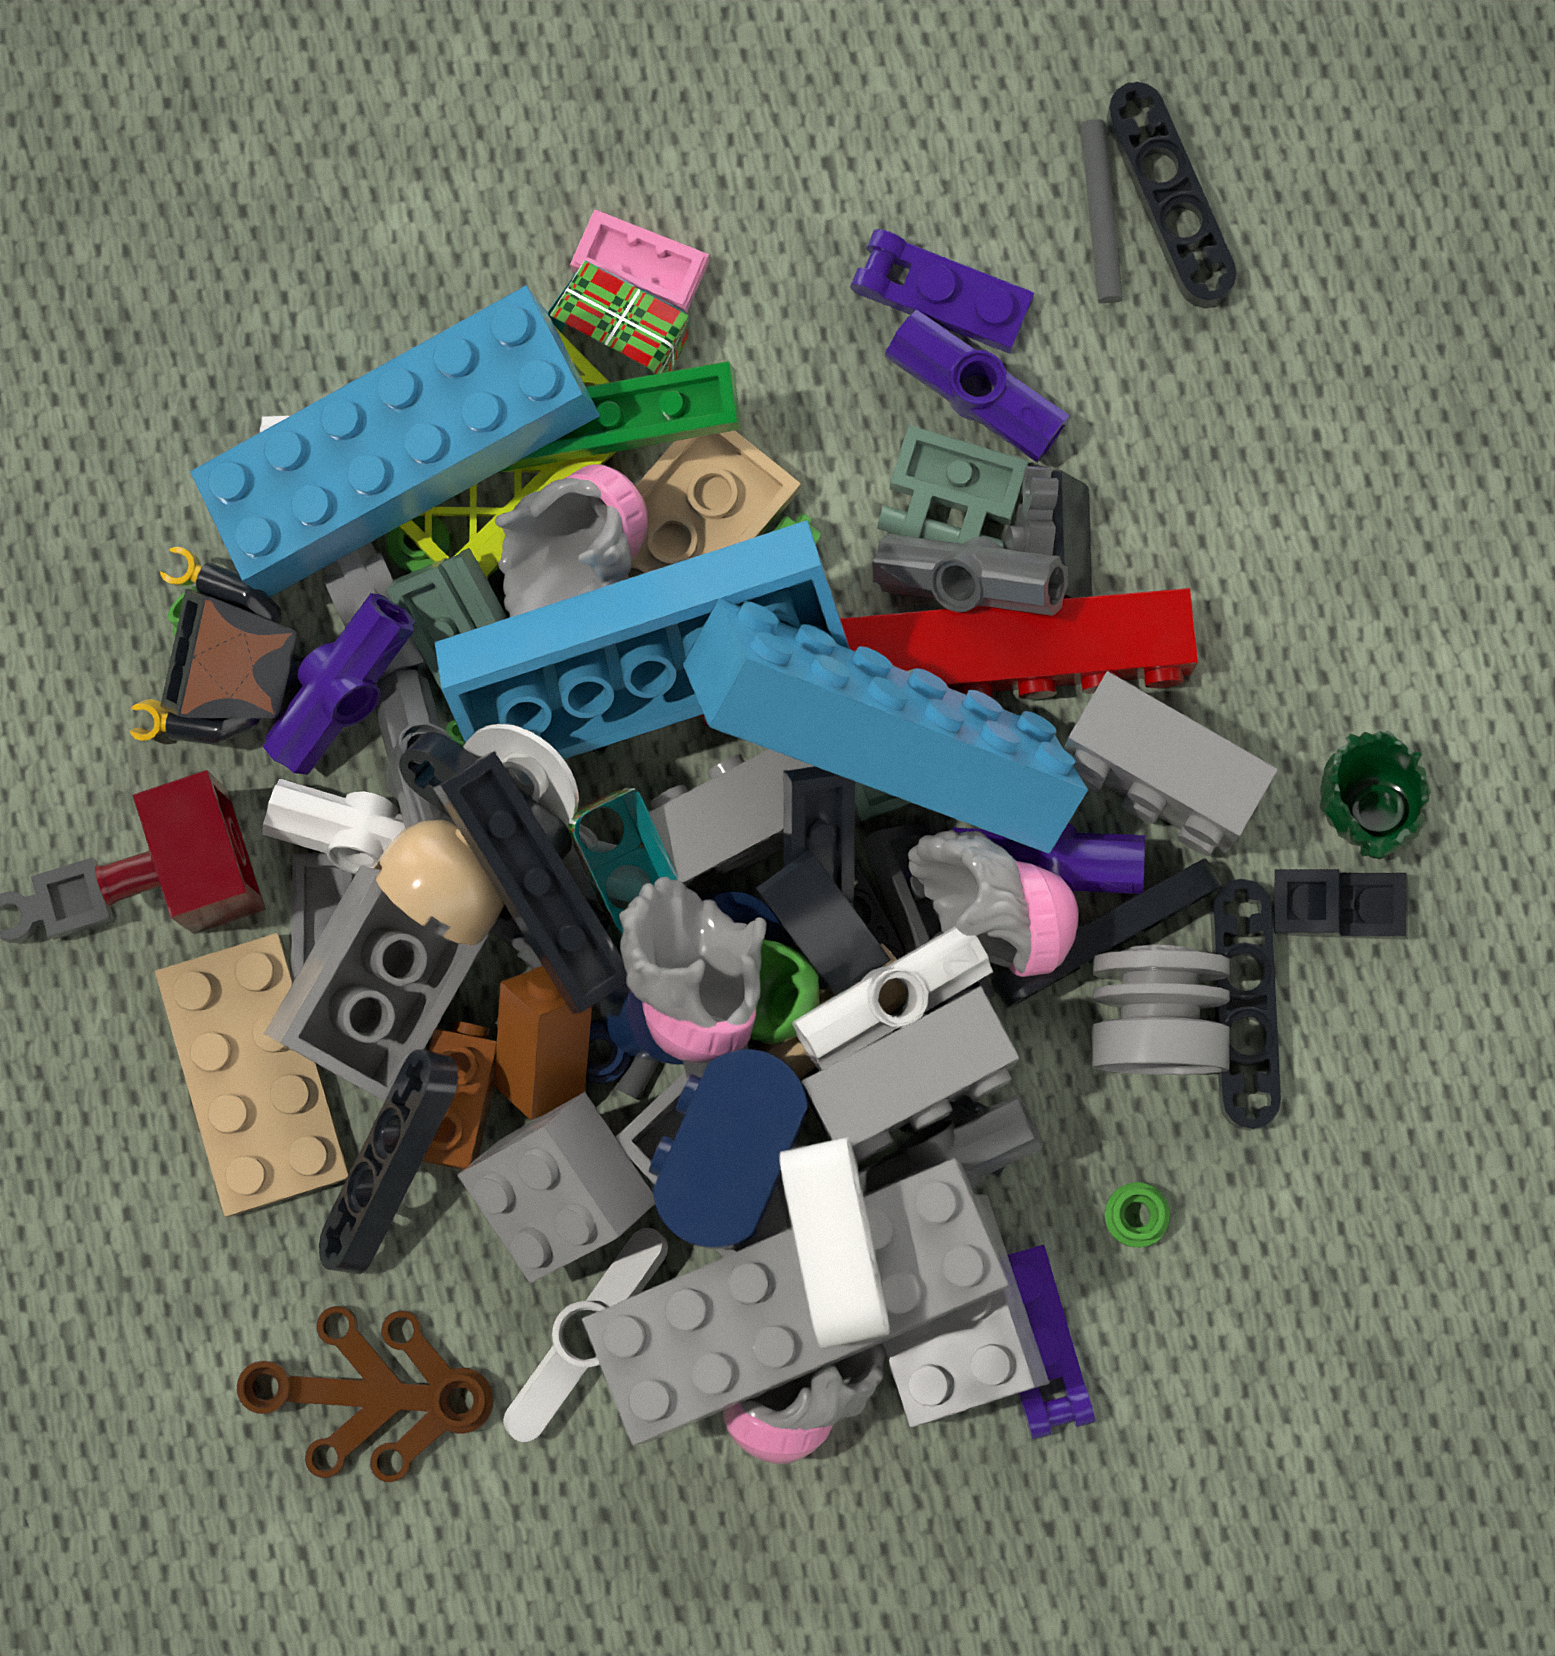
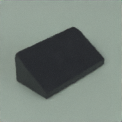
M1052 470L1051 478L1058 479V497L1052 521L1056 526L1052 556H1060L1062 564L1068 566V588L1063 599L1092 596L1089 487L1062 470Z

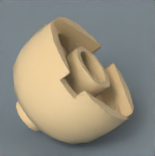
M427 820L404 829L388 845L374 866V869L381 870L375 878L378 886L396 906L423 926L427 924L431 917L450 926L443 937L456 943L470 946L481 943L495 924L504 906V902L456 824L450 821Z

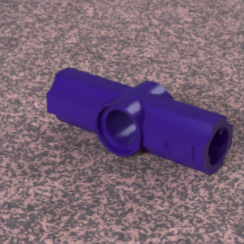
M917 309L911 316L906 318L885 351V357L949 401L952 409L959 416L968 420L978 421L1036 463L1047 454L1069 421L1070 415L1006 372L1003 363L996 355L985 350L973 349ZM970 376H982L992 384L994 390L983 397H974L967 394L962 389L960 383Z
M370 593L337 640L319 646L303 660L298 669V679L303 686L265 737L266 743L263 745V748L275 762L284 765L293 773L309 775L343 727L359 723L376 708L381 694L376 682L414 632L413 626L416 622L404 608L396 605L384 595Z
M1068 823L1048 854L984 829L953 827V831L957 833L981 831L989 840L1006 850L1015 861L1031 863L1059 875L1073 893L1074 891L1143 893L1145 835L1078 833L1076 828Z

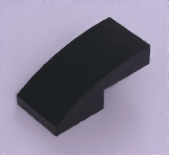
M810 849L757 887L761 896L836 996L861 982L871 970L880 968L891 960Z
M1275 869L1274 933L1305 937L1408 940L1407 873H1341L1340 869Z

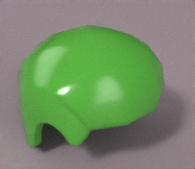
M763 939L761 946V968L759 972L760 997L756 1006V1017L750 1038L766 1044L781 1045L797 1036L792 1022L820 1005L818 975L809 959L797 949Z

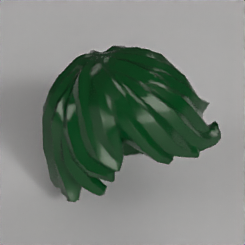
M1388 730L1384 733L1378 731L1374 734L1363 732L1360 737L1350 733L1345 738L1348 744L1338 748L1337 752L1330 756L1324 767V775L1322 776L1320 787V809L1326 816L1328 824L1336 829L1339 837L1348 840L1351 845L1361 847L1360 854L1362 857L1369 856L1380 860L1394 851L1405 847L1410 840L1418 837L1419 831L1425 826V817L1422 810L1427 806V802H1429L1431 790L1426 779V770L1418 764L1422 756L1420 752L1409 750L1401 740H1398Z

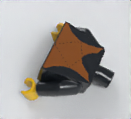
M173 547L168 551L185 556L188 561V570L179 578H174V576L160 571L162 579L169 584L179 587H187L195 583L198 591L185 589L161 702L148 699L131 707L132 710L148 711L154 718V727L152 730L134 728L130 730V734L134 739L146 741L166 732L169 739L218 745L254 730L261 718H277L281 711L284 692L298 693L303 686L298 679V669L306 656L293 654L297 638L296 630L282 625L281 608L263 590L251 588L242 581L237 572L211 562H207L202 566L201 561L193 552L182 547Z

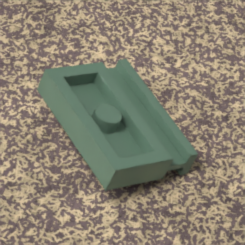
M470 548L461 551L454 557L444 558L395 579L386 588L392 602L404 608L415 620L414 632L411 636L441 690L435 642L508 618Z

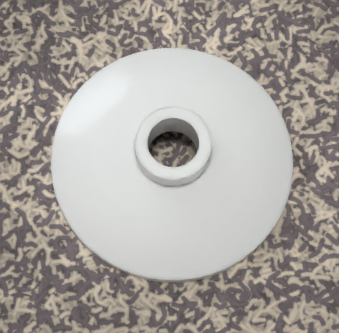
M508 724L485 726L476 731L467 740L463 748L478 759L495 751L517 788L560 818L566 826L568 821L576 815L579 796L574 776L560 754L545 740L526 729Z

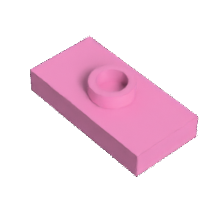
M594 209L570 266L571 271L576 273L584 260H587L634 285L637 289L644 290L687 314L709 264V254Z

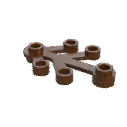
M340 1306L329 1307L320 1314L317 1320V1332L325 1343L334 1345L340 1350L365 1381L290 1376L285 1367L273 1361H257L248 1365L241 1372L237 1381V1395L240 1402L246 1409L258 1414L274 1413L282 1409L287 1402L363 1407L331 1436L317 1439L307 1448L305 1453L306 1466L313 1475L320 1478H328L340 1473L346 1464L347 1456L398 1411H425L427 1413L397 1442L381 1444L371 1455L370 1467L376 1478L383 1482L399 1481V1479L401 1480L408 1474L411 1468V1461L444 1432L450 1431L464 1434L480 1428L490 1417L494 1404L493 1391L487 1379L473 1369H451L422 1335V1324L416 1315L413 1316V1313L408 1311H395L389 1314L382 1324V1337L389 1347L396 1350H404L430 1385L402 1383L358 1331V1322L354 1313ZM335 1313L343 1314L349 1323L348 1332L339 1339L330 1337L326 1331V1322ZM407 1318L413 1325V1336L405 1343H398L391 1337L390 1327L396 1319ZM265 1374L272 1375L278 1382V1392L270 1400L261 1399L255 1390L257 1380ZM460 1387L468 1389L473 1396L471 1409L463 1414L455 1412L449 1403L451 1393ZM322 1445L333 1447L337 1453L336 1465L329 1471L321 1470L314 1461V1454ZM388 1449L399 1452L403 1460L402 1468L395 1475L385 1474L379 1466L381 1454Z

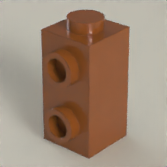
M543 966L504 980L500 985L494 1086L530 1120L545 1115L585 1092L592 1012L591 1006L582 1013L572 1014Z
M453 1021L451 1031L440 1029L433 1031L429 1051L450 1055L455 1060L458 1068V1083L453 1100L422 1162L464 1170L479 1157L494 1090L497 1041L488 1040L491 1029L475 1024Z

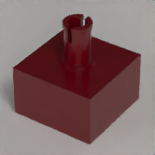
M208 770L132 795L149 851L104 866L99 865L95 867L98 886L107 905L110 906L116 904L117 901L161 887L170 917L193 934L266 910L229 791Z

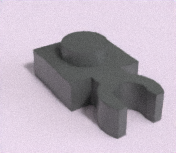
M1025 466L1022 487L1023 505L1018 504L1016 526H1008L1005 549L1053 555L1056 526L1052 521L1058 497V479L1051 478L1052 469L1050 467Z
M89 858L31 876L36 893L34 895L25 897L16 892L1 893L0 911L11 907H18L21 912V919L17 926L0 931L1 939L8 943L23 942L35 933L39 925L44 924L47 936L52 940H56L114 922L111 907L106 904L96 879L95 867L99 866L98 861L94 858Z

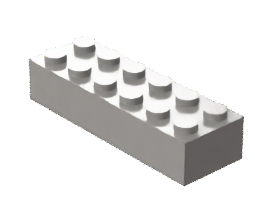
M955 1158L863 1197L886 1304L889 1335L824 1349L820 1348L813 1327L793 1228L582 1318L632 1445L649 1443L815 1372L826 1365L836 1363L1013 1287L961 1163Z

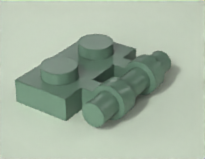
M908 425L890 482V490L910 495L912 499L907 512L884 505L877 529L900 536L961 544L973 537H986L1003 547L1004 541L982 535L981 530L985 518L1010 525L1023 483L1025 466H1028L1029 461ZM931 502L966 512L962 528L927 518Z

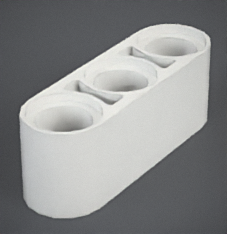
M848 1137L782 1151L780 1153L781 1171L811 1318L820 1348L824 1349L889 1335L886 1304L855 1157Z

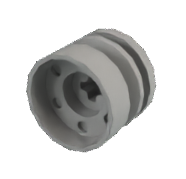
M1174 945L1134 946L1121 952H1110L1094 956L1093 975L1100 978L1122 981V984L1094 988L1092 1001L1110 1007L1122 1008L1121 1018L1102 1021L1092 1026V1069L1112 1073L1153 1075H1200L1221 1073L1229 1070V1027L1214 1021L1200 1019V1009L1217 1007L1229 1002L1228 990L1200 985L1202 981L1227 978L1230 975L1229 958L1222 955L1199 952L1190 947Z

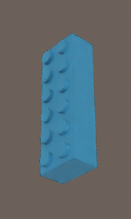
M526 285L193 469L190 473L242 581L253 589L263 590L271 597L547 444L594 420L600 414L546 309Z
M808 520L435 642L441 688L465 743L476 731L485 726L508 724L536 734L550 744L563 759H567L704 714L683 663L719 598L741 607L744 602L758 604L772 612L779 622L800 629L803 624L814 626L830 635L836 644L850 649Z
M719 598L683 663L709 727L1048 854L1088 791L1073 766L1075 764L1074 758L1062 748L1056 738V728L1043 717L1029 711H1024L1019 716L1003 710L994 699L976 690H969L967 695L948 688L939 677L923 669L916 668L912 673L892 666L886 657L870 648L858 647L856 651L836 644L830 635L814 626L803 624L800 629L779 622L778 618L768 609L752 602H744L741 607Z

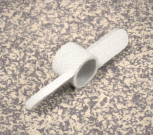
M643 1228L635 1232L586 1301L573 1303L563 1309L558 1315L552 1330L554 1345L504 1415V1427L515 1440L529 1442L536 1439L586 1369L600 1365L597 1357L581 1359L574 1356L567 1349L563 1338L564 1327L569 1318L577 1312L584 1310L598 1312L640 1294L667 1255V1241L659 1232L652 1228Z

